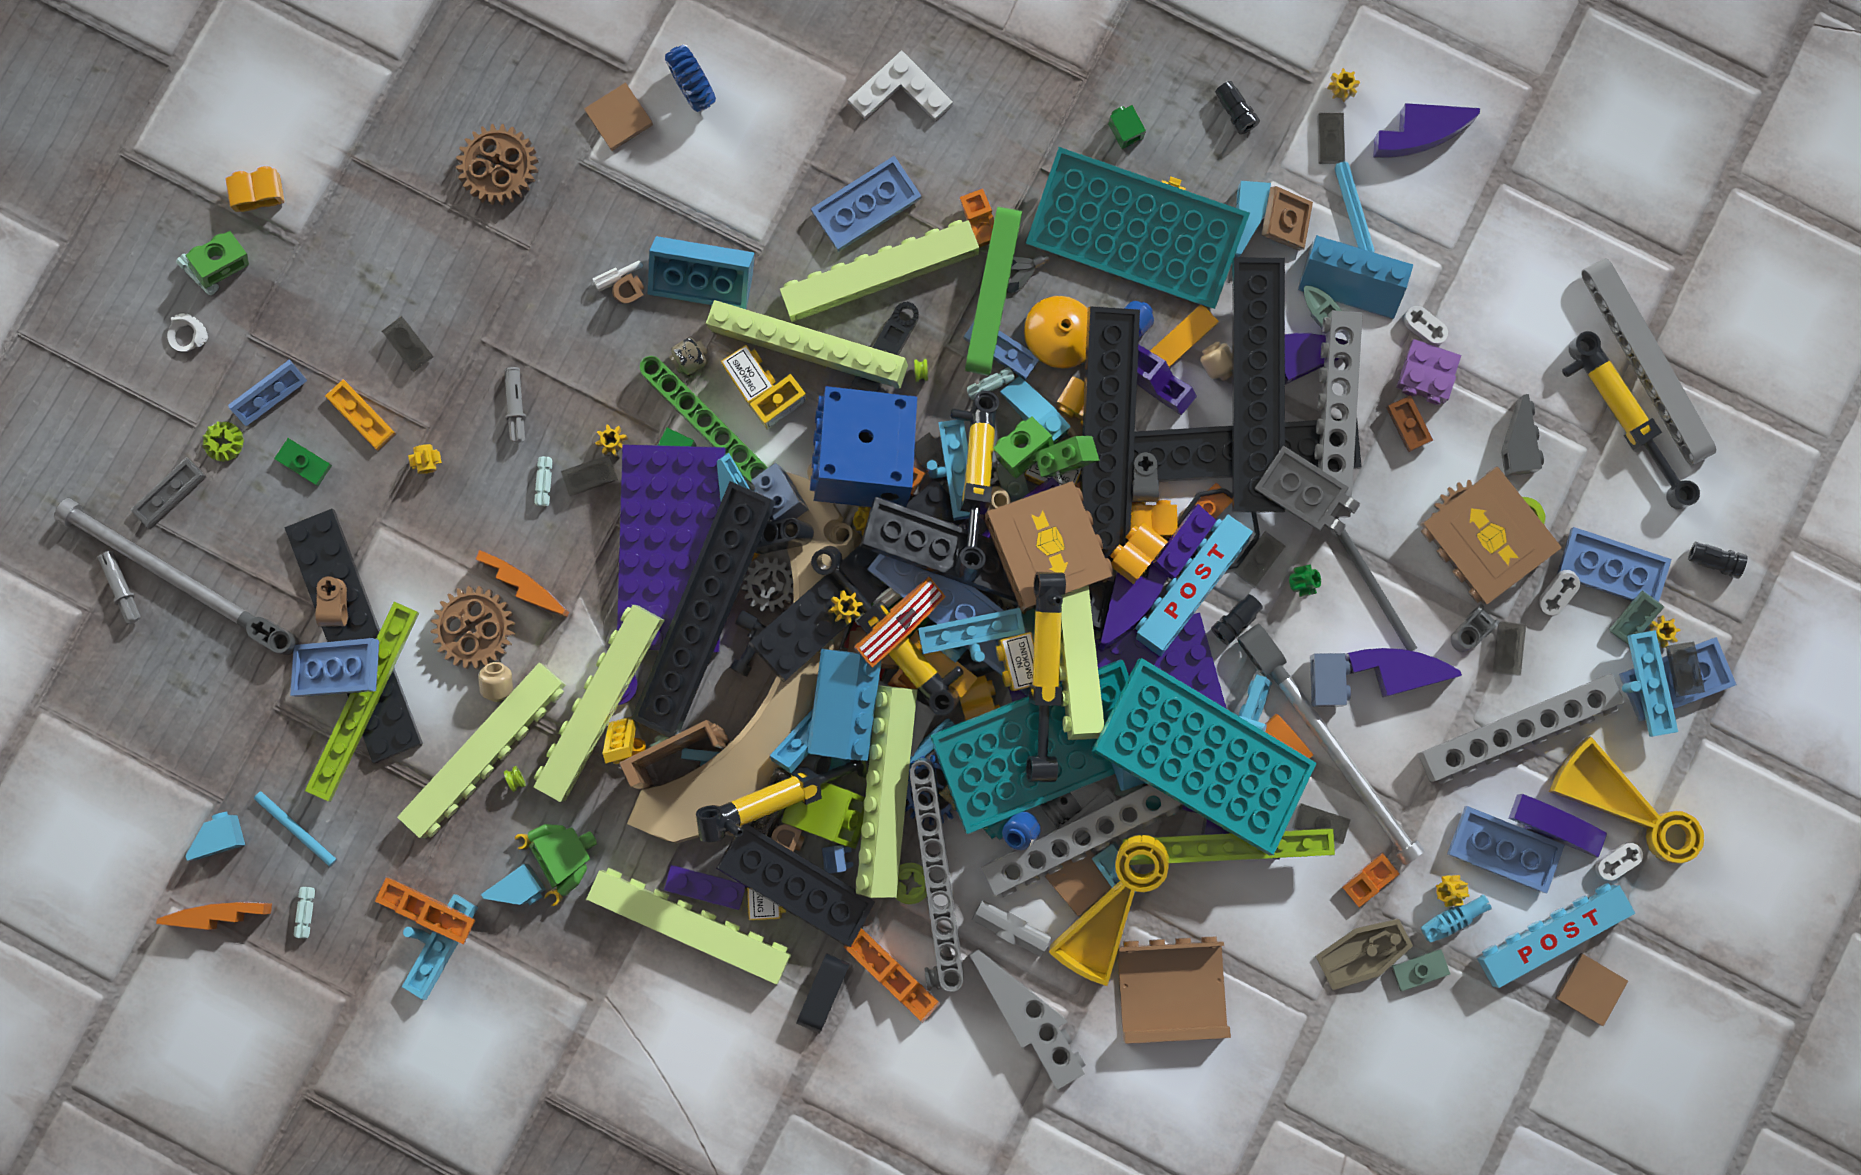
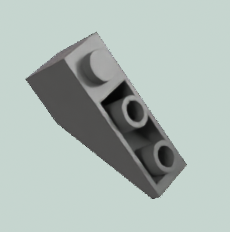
M1524 394L1516 401L1501 450L1506 477L1536 473L1542 469L1544 464L1543 452L1539 450L1537 442L1539 440V429L1537 425H1534L1533 420L1535 406L1533 401H1530L1529 394Z

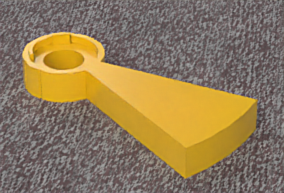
M1591 736L1586 737L1572 750L1555 775L1549 792L1647 828L1646 842L1648 848L1661 861L1669 863L1691 861L1697 857L1704 846V831L1695 817L1683 811H1670L1658 814ZM1672 825L1680 826L1686 834V842L1678 850L1671 848L1665 838L1667 829Z
M1147 835L1133 836L1122 843L1115 862L1116 873L1120 881L1050 944L1049 953L1075 973L1096 983L1108 986L1134 892L1152 891L1158 888L1167 877L1169 855L1164 845L1157 839L1155 840V838ZM1137 855H1146L1153 860L1155 867L1147 874H1139L1132 870L1130 860Z

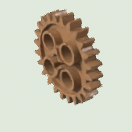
M491 124L490 131H486L482 126V134L478 135L473 131V140L464 139L468 146L459 147L464 155L456 156L458 162L462 163L456 166L458 172L462 173L458 178L461 182H465L463 187L466 191L471 189L470 194L472 197L479 195V200L482 203L487 197L491 205L495 203L496 199L499 200L501 205H504V200L507 197L513 203V195L517 194L522 198L520 190L530 191L527 182L536 181L531 173H538L537 167L533 166L539 163L537 157L533 156L536 154V150L534 147H530L532 143L529 138L524 140L523 132L516 134L514 127H511L507 132L504 124H501L499 130L495 128L494 124ZM490 145H497L493 152H486ZM513 154L519 155L518 160L515 162L508 161ZM479 155H481V156L485 157L486 159L484 160V159L477 158V157H478ZM500 161H501V163H502L503 166L496 165L495 168H494V166L492 165V163H494V164H499ZM486 167V171L482 175H476L478 168ZM508 169L514 170V171H518V172H517L516 174H514V173L510 172ZM504 176L509 177L507 183L498 184L500 178Z
M467 586L465 594L459 588L457 589V597L447 594L450 601L448 603L440 601L443 610H434L439 615V619L431 620L432 623L437 625V628L430 632L438 635L433 640V643L442 644L437 651L439 653L447 652L444 659L450 661L454 658L453 665L459 666L463 661L465 669H469L471 663L475 669H479L480 662L486 666L490 663V658L498 662V652L506 655L503 646H512L507 637L515 636V633L510 631L509 627L516 625V623L508 620L513 615V612L504 611L509 604L507 602L499 604L502 598L500 595L497 594L492 598L493 591L490 589L483 594V588L480 586L477 587L475 593L472 587ZM475 604H481V613L477 616H472L471 608ZM488 614H492L491 618L484 620ZM454 619H460L461 626L457 631H451L450 624ZM472 622L476 624L475 629L477 631L475 633L469 631ZM490 624H495L496 633L491 637H487L486 628ZM463 635L459 641H454L457 636ZM470 639H474L475 648L470 652H466L465 643Z

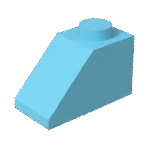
M222 812L213 815L211 821L205 822L186 854L187 861H196L244 846L245 841L238 816Z
M523 864L481 895L484 899L518 905L528 903L531 906L543 897L541 893L546 888L529 864Z

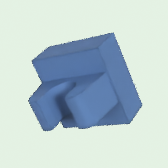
M843 845L822 848L825 871L827 873L846 871V869L853 867V862H845L844 856L845 853L852 852L851 848L844 847Z

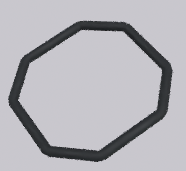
M1225 488L1197 493L1177 521V526H1180L1200 497L1224 493L1232 499V492ZM1251 512L1255 536L1239 560L1231 564L1228 570L1241 566L1260 538L1256 513ZM1192 554L1190 558L1194 559L1196 555Z

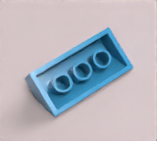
M1316 235L1307 256L1298 290L1304 292L1305 286H1312L1328 294L1335 302L1394 319L1407 289L1413 264Z
M656 236L649 250L647 294L712 305L714 300L747 309L755 253Z
M821 649L807 753L868 761L881 660L872 668L859 653Z

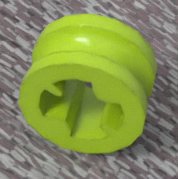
M914 359L916 382H919L920 379H924L925 382L928 381L927 359H923L922 362Z
M517 766L512 767V771H504L505 779L513 792L517 791L519 786L522 788L526 786L525 780Z

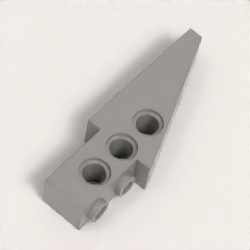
M979 949L970 953L971 959L1021 1048L1030 1043L1032 1044L1057 1090L1084 1075L1082 1067L1086 1065L1079 1052L1073 1054L1069 1044L1072 1043V1040L1066 1029L1064 1028L1061 1031L1059 1029L1061 1025L1067 1023V1020ZM1032 1002L1038 1003L1041 1008L1040 1013L1034 1017L1026 1013L1027 1005ZM1043 1026L1053 1028V1036L1048 1040H1044L1039 1036V1031ZM1057 1049H1063L1067 1054L1066 1059L1061 1063H1056L1052 1059V1055Z

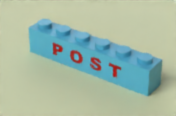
M1227 515L1223 521L1221 519L1217 520L1211 529V532H1213L1208 540L1203 539L1196 549L1198 554L1195 558H1190L1181 570L1183 571L1182 575L1178 579H1172L1166 588L1168 593L1163 599L1159 597L1151 607L1153 612L1149 618L1143 617L1135 628L1138 631L1136 640L1160 657L1251 539L1253 531L1230 515Z
M1606 883L1596 888V894L1588 898L1585 895L1572 902L1574 906L1569 909L1560 908L1550 914L1551 918L1547 921L1542 922L1538 920L1527 926L1528 931L1520 935L1517 932L1504 939L1506 943L1499 947L1492 945L1482 951L1483 955L1477 958L1492 987L1500 988L1634 915L1635 911L1620 885L1610 886L1609 883Z

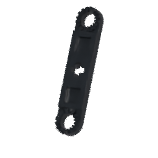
M908 301L899 303L872 348L899 356L919 320L917 307ZM910 309L914 313L912 319L902 321L899 317L902 310ZM856 376L850 389L878 392L882 383Z

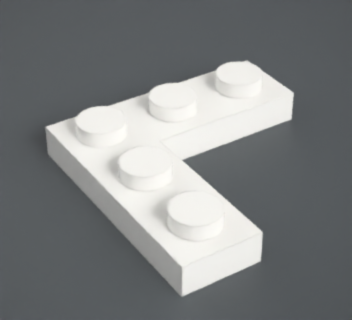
M902 50L848 99V103L865 120L900 88L934 121L953 106L950 98Z

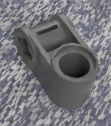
M1144 452L1139 454L1133 462L1132 502H1158L1157 460L1151 453ZM1143 459L1146 460V464H1150L1146 471H1143V467L1138 466Z
M1480 604L1453 632L1451 644L1457 651H1468L1476 647L1498 626L1500 621L1498 619L1494 620L1484 610V606ZM1462 633H1466L1470 637L1469 645L1462 642Z

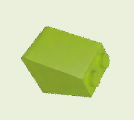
M825 783L820 785L822 799L808 805L798 802L784 808L781 822L856 849L863 825L865 797Z

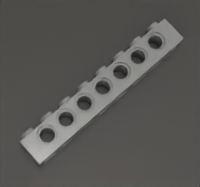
M1332 310L1327 314V317H1324L1322 331L1326 333V343L1323 342L1321 346V358H1325L1324 368L1320 369L1319 382L1323 383V393H1319L1318 408L1322 410L1321 419L1317 420L1316 433L1320 434V444H1316L1315 459H1319L1318 468L1349 487L1346 495L1352 498L1363 312ZM1336 333H1343L1346 336L1345 345L1337 343L1335 339ZM1335 358H1341L1344 361V370H1338L1334 366ZM1334 383H1339L1343 387L1342 396L1334 394L1332 390ZM1332 408L1341 411L1342 418L1340 421L1332 419ZM1331 434H1337L1340 437V445L1338 447L1331 445L1329 442ZM1329 459H1334L1338 462L1339 469L1337 472L1329 470ZM1342 506L1334 518L1351 517V512Z
M1605 675L1417 754L1429 781L1438 780L1439 784L1454 779L1452 774L1462 771V774H1466L1478 769L1476 764L1485 761L1486 765L1500 760V754L1508 751L1510 755L1524 750L1523 745L1532 741L1533 745L1548 740L1547 735L1552 732L1560 735L1572 730L1570 725L1579 722L1581 726L1595 720L1593 715L1602 712L1605 716L1619 710L1617 705L1625 703L1613 675ZM1590 694L1597 701L1594 708L1588 704V696ZM1566 704L1573 708L1571 718L1564 713ZM1542 714H1546L1550 719L1548 727H1544L1541 724L1540 718ZM1519 724H1523L1526 727L1527 732L1524 737L1517 733V726ZM1496 733L1500 734L1503 738L1501 747L1496 746L1493 742V737ZM1472 743L1479 746L1480 753L1477 757L1470 753L1469 748ZM1448 753H1452L1456 757V764L1453 767L1449 766L1446 762Z
M1147 785L1037 839L1028 849L1022 851L1015 850L981 867L994 895L996 896L1001 893L1003 897H1006L1016 892L1015 886L1022 882H1025L1026 886L1040 880L1039 874L1047 870L1049 874H1052L1064 868L1062 863L1069 859L1075 863L1087 857L1086 851L1095 848L1097 852L1109 846L1108 840L1116 836L1121 840L1132 835V828L1140 824L1144 829L1157 822L1155 817L1163 813L1168 817L1180 811L1179 805L1181 803L1151 785ZM1155 795L1160 798L1161 807L1159 809L1150 810L1147 807L1146 800L1149 796ZM1127 807H1133L1138 813L1137 819L1133 822H1128L1123 817V810ZM1102 819H1110L1114 823V830L1111 833L1101 831L1099 825ZM1080 830L1087 831L1091 836L1090 842L1086 845L1080 844L1076 839V835ZM1056 842H1063L1067 846L1066 855L1058 856L1054 853L1053 846ZM1038 853L1043 857L1044 863L1042 867L1037 868L1030 863L1032 854ZM1009 865L1019 867V878L1012 879L1008 876L1007 868Z

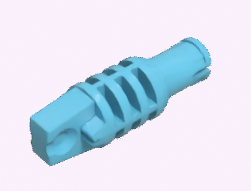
M1481 895L1463 906H1454L1436 915L1421 927L1425 939L1431 943L1458 932V930L1471 925L1473 918L1492 909L1490 904L1487 905L1489 903L1487 897Z

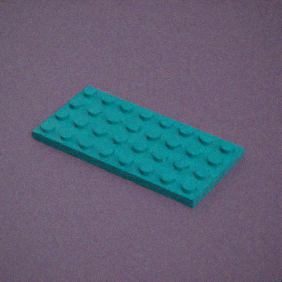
M1058 147L1026 244L1215 309L1250 212Z
M1142 658L1137 660L1092 750L1269 856L1274 855L1317 764Z
M1121 659L1098 668L1104 726L1129 678L1124 661ZM1029 696L930 735L964 831L967 834L1114 775L1112 763L1092 751L1098 738L1068 740V733L1063 730V717L1066 716L1065 706L1050 705L1048 756H1055L1057 758L1058 777L1056 782H1028L1026 762L1028 756L1037 755L1039 705L1030 703Z

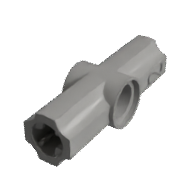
M984 900L981 901L972 918L976 923L996 932L995 935L1015 946L1018 944L1039 957L1043 955L1051 939L1044 932L1029 926L1028 922L1008 911L1006 913Z

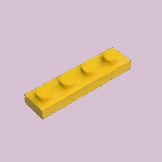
M632 716L608 723L603 749L605 763L613 762V764H620V762L632 757L636 723L635 720L631 719Z

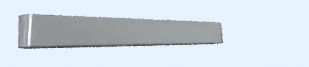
M1605 258L1583 269L1581 275L1585 285L1684 459L1690 465H1694L1715 454L1716 446L1613 264Z
M920 758L913 763L910 769V779L938 976L941 987L948 992H954L962 986L964 971L935 767L929 759ZM918 765H925L929 768L930 773L927 777H919L915 772V768ZM922 791L931 792L933 801L930 803L922 802L919 798V793ZM925 817H933L937 822V826L933 829H928L923 825V819ZM929 843H936L940 846L941 851L938 854L932 855L927 851L926 846ZM935 868L940 869L944 873V878L934 880L930 876V871ZM939 894L944 895L948 903L944 906H939L934 902V897ZM946 920L951 924L952 928L949 931L943 932L938 928L937 923ZM945 946H950L954 949L955 955L945 957L941 953V949ZM949 972H954L958 975L959 980L950 983L944 976Z

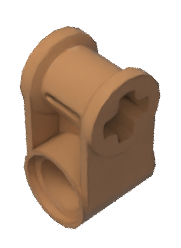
M324 577L317 584L315 616L318 626H346L347 587L340 579ZM336 586L335 591L328 592L329 587Z

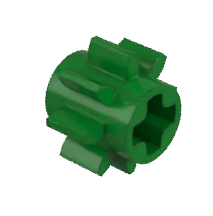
M1310 564L1293 568L1295 573L1289 577L1291 589L1294 592H1299V597L1316 594V588L1321 586V575L1318 570L1312 569Z

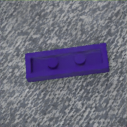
M1200 505L1193 506L1152 564L1171 580L1176 578L1217 520Z
M671 865L664 890L740 910L746 886L735 881Z

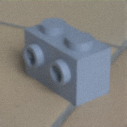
M774 463L751 480L756 488L753 491L776 501L769 517L771 521L786 518L797 519L809 510L787 472L777 463Z
M1314 653L1310 656L1311 705L1313 707H1343L1347 705V701H1350L1351 688L1350 685H1346V675L1350 673L1349 659L1345 658V653Z

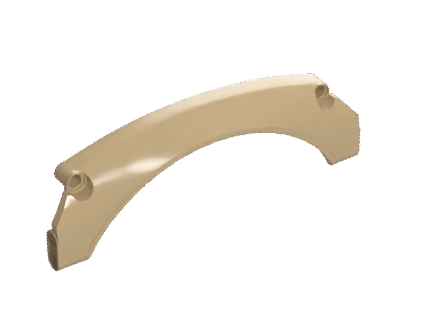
M787 472L809 508L808 511L797 519L809 523L814 530V536L809 544L787 549L793 576L794 602H796L825 576L818 574L812 568L811 559L816 551L825 546H834L841 552L843 560L861 544L862 538L856 530L842 523L843 517L835 503L813 501L814 491H810L809 479ZM850 534L849 539L843 542L845 536ZM823 554L822 562L826 566H831L832 560L830 556ZM845 628L822 649L838 651ZM821 650L784 683L778 676L776 677L767 697L754 717L720 753L701 767L679 779L662 786L641 790L627 824L663 840L681 843L699 837L696 821V811L710 805L721 806L774 785L784 769L774 763L770 755L813 709ZM727 831L726 834H725V835H728V836H734V835H733L732 833H730L729 831Z

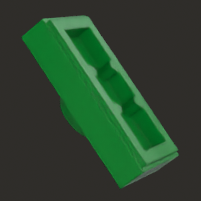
M287 438L274 458L317 486L320 485L332 467L330 463Z

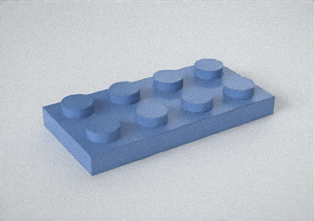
M893 156L812 207L811 212L839 252L921 200L922 196L896 157Z
M1573 527L1570 529L1557 574L1563 570H1571L1578 576L1582 585L1633 601L1643 590L1659 602L1672 559Z
M1717 637L1662 657L1673 709L1737 685ZM1634 668L1619 674L1623 685L1637 681ZM1640 692L1627 693L1638 721L1646 720Z
M368 638L295 645L290 696L306 697L376 691L379 640Z
M1465 806L1447 855L1547 894L1565 845Z

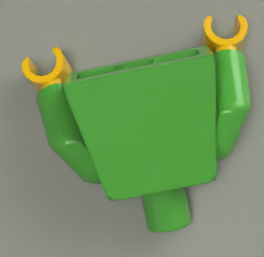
M544 824L529 831L528 834H517L514 838L515 840L522 837L525 839V844L518 847V849L525 850L530 848L551 887L555 888L557 886V889L547 892L545 898L550 894H554L557 900L551 906L559 904L563 896H566L575 889L587 871L586 863L590 860L586 850L597 845L594 835L589 831L578 837L572 827L566 829L563 825Z

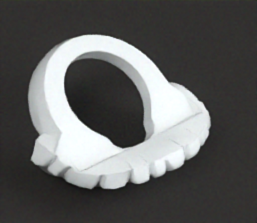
M181 313L170 318L171 325L168 329L167 338L169 344L175 350L188 352L195 347H201L207 342L208 333L206 328L195 317ZM189 325L194 330L193 339L189 345L180 346L176 342L175 334L179 328Z

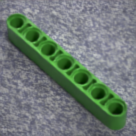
M997 207L966 360V372L987 376L991 374L1022 211Z
M655 356L643 358L640 362V371L646 381L712 447H725L726 454L729 453L733 461L734 456L738 452H745L747 454V459L744 462H735L742 476L755 487L751 481L752 473L758 469L765 471L767 466L659 358ZM650 365L659 366L655 374L650 375L646 371ZM668 382L676 383V388L672 392H665L664 386ZM693 400L694 405L691 409L684 410L681 408L683 401ZM703 417H710L712 419L708 427L699 426V421ZM720 435H728L729 441L727 444L719 445L716 443Z

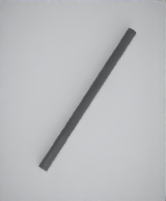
M1344 529L1341 535L1336 534L1406 650L1414 651L1417 649L1416 644L1347 531Z

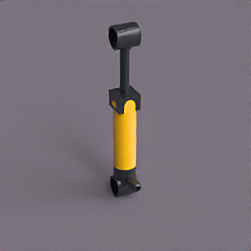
M1591 331L1579 334L1569 344L1570 356L1576 361L1562 369L1563 375L1569 377L1583 368L1627 433L1623 436L1631 448L1635 450L1644 445L1671 485L1666 494L1668 504L1675 509H1683L1695 504L1700 497L1699 487L1692 481H1680L1653 441V438L1660 435L1662 431L1653 418L1648 419L1601 348L1599 336ZM1581 341L1588 344L1589 351H1584L1581 348ZM1680 489H1682V490H1684V491L1686 492V494H1687V500H1686V501L1683 500V499L1680 497V495H1679Z
M990 391L979 392L975 396L970 411L952 409L950 414L951 419L970 422L965 485L960 511L970 512L967 547L961 551L955 566L956 574L965 581L977 579L986 560L984 552L977 547L980 514H986L991 503L992 493L990 481L996 412L999 406V399ZM966 562H972L975 566L968 565Z
M825 546L812 556V568L821 575L832 574L850 596L856 593L854 599L857 603L861 602L863 604L860 606V609L865 613L856 621L869 634L872 628L890 613L889 609L881 600L873 607L840 569L842 554L836 547ZM823 554L830 556L832 560L831 566H826L822 562ZM906 636L888 654L927 699L929 707L935 714L944 716L951 713L958 704L959 694L950 685L964 674L962 668L956 666L942 678L908 636ZM939 695L947 696L950 700V705H942L938 698Z
M1036 572L1034 577L1036 611L1033 682L1029 684V702L1039 705L1037 755L1028 756L1026 762L1028 782H1056L1058 777L1057 758L1055 756H1048L1050 705L1061 706L1062 687L1059 686L1062 598H1064L1066 592V578L1063 572Z
M868 755V761L854 760L819 775L805 766L790 773L791 778L721 806L710 805L702 807L696 811L699 838L703 842H716L723 839L727 831L735 837H741L744 830L740 826L798 802L808 805L822 799L820 787L822 784L857 771L860 777L866 778L870 756Z

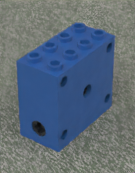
M826 386L824 396H819L818 407L815 414L816 430L814 431L813 446L815 447L811 464L813 472L810 479V491H814L813 501L871 507L875 497L906 508L913 485L917 397Z

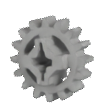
M764 557L763 564L755 560L756 567L754 569L749 567L748 572L750 575L744 577L747 585L742 586V590L749 591L745 599H753L751 604L753 608L761 605V612H765L767 607H770L772 613H775V606H779L782 610L785 609L783 602L792 603V599L789 597L790 594H793V579H790L792 569L786 571L788 564L784 562L778 565L779 560L776 557L772 563L769 562L767 557ZM768 569L764 575L757 576L760 571ZM779 571L785 576L786 584L779 582ZM773 578L772 581L776 586L775 588L771 587L767 592L763 584L764 582L768 583ZM753 586L760 588V599L755 595ZM779 593L783 594L779 599L771 601L773 596Z

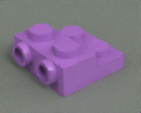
M1413 339L1396 388L1402 389V393L1408 396L1416 397L1419 395L1425 397L1429 403L1435 405L1444 404L1449 400L1462 355Z

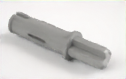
M508 367L504 369L507 415L505 418L509 422L510 441L520 443L525 440L524 419L526 418V415L523 414L520 368Z
M104 552V557L100 554L97 556V559L115 596L114 603L119 605L126 623H135L141 618L133 600L135 595L130 592L114 552Z

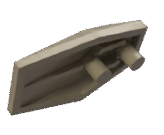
M1394 919L1355 928L1315 957L1332 990H1336L1381 976L1410 950L1413 945L1400 920Z

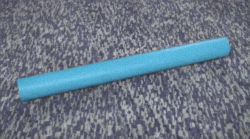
M260 791L254 797L255 801L329 867L337 861L331 853L263 792Z

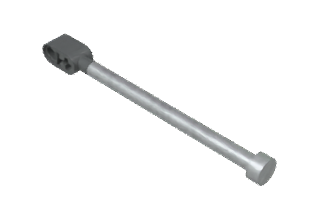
M66 498L56 508L54 519L65 526L73 524L242 626L246 629L250 638L273 652L291 655L295 645H299L297 637L271 620L253 616L83 513L81 511L82 506L72 499ZM262 626L263 629L271 632L270 636L262 634L258 630L259 627ZM286 636L288 644L285 648L280 649L279 641L282 637Z
M1258 623L1237 638L1238 643L1258 671L1264 677L1271 675L1399 850L1396 856L1402 864L1406 865L1419 857L1425 851L1418 840L1411 841L1285 670L1283 665L1287 663V660L1266 630Z

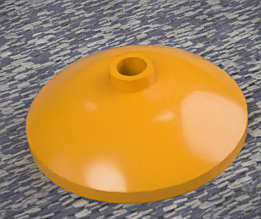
M1065 296L1048 297L1035 304L1028 313L1024 323L1025 341L1032 354L1041 362L1056 368H1071L1085 362L1088 308L1079 301ZM1061 323L1068 324L1069 328H1064Z

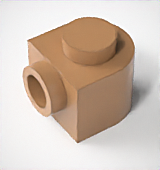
M630 273L613 285L612 294L619 303L628 304L643 296L641 290L644 289V286L638 276L633 277Z
M788 824L778 826L772 834L774 841L793 852L794 849L800 851L805 837L801 835V829Z

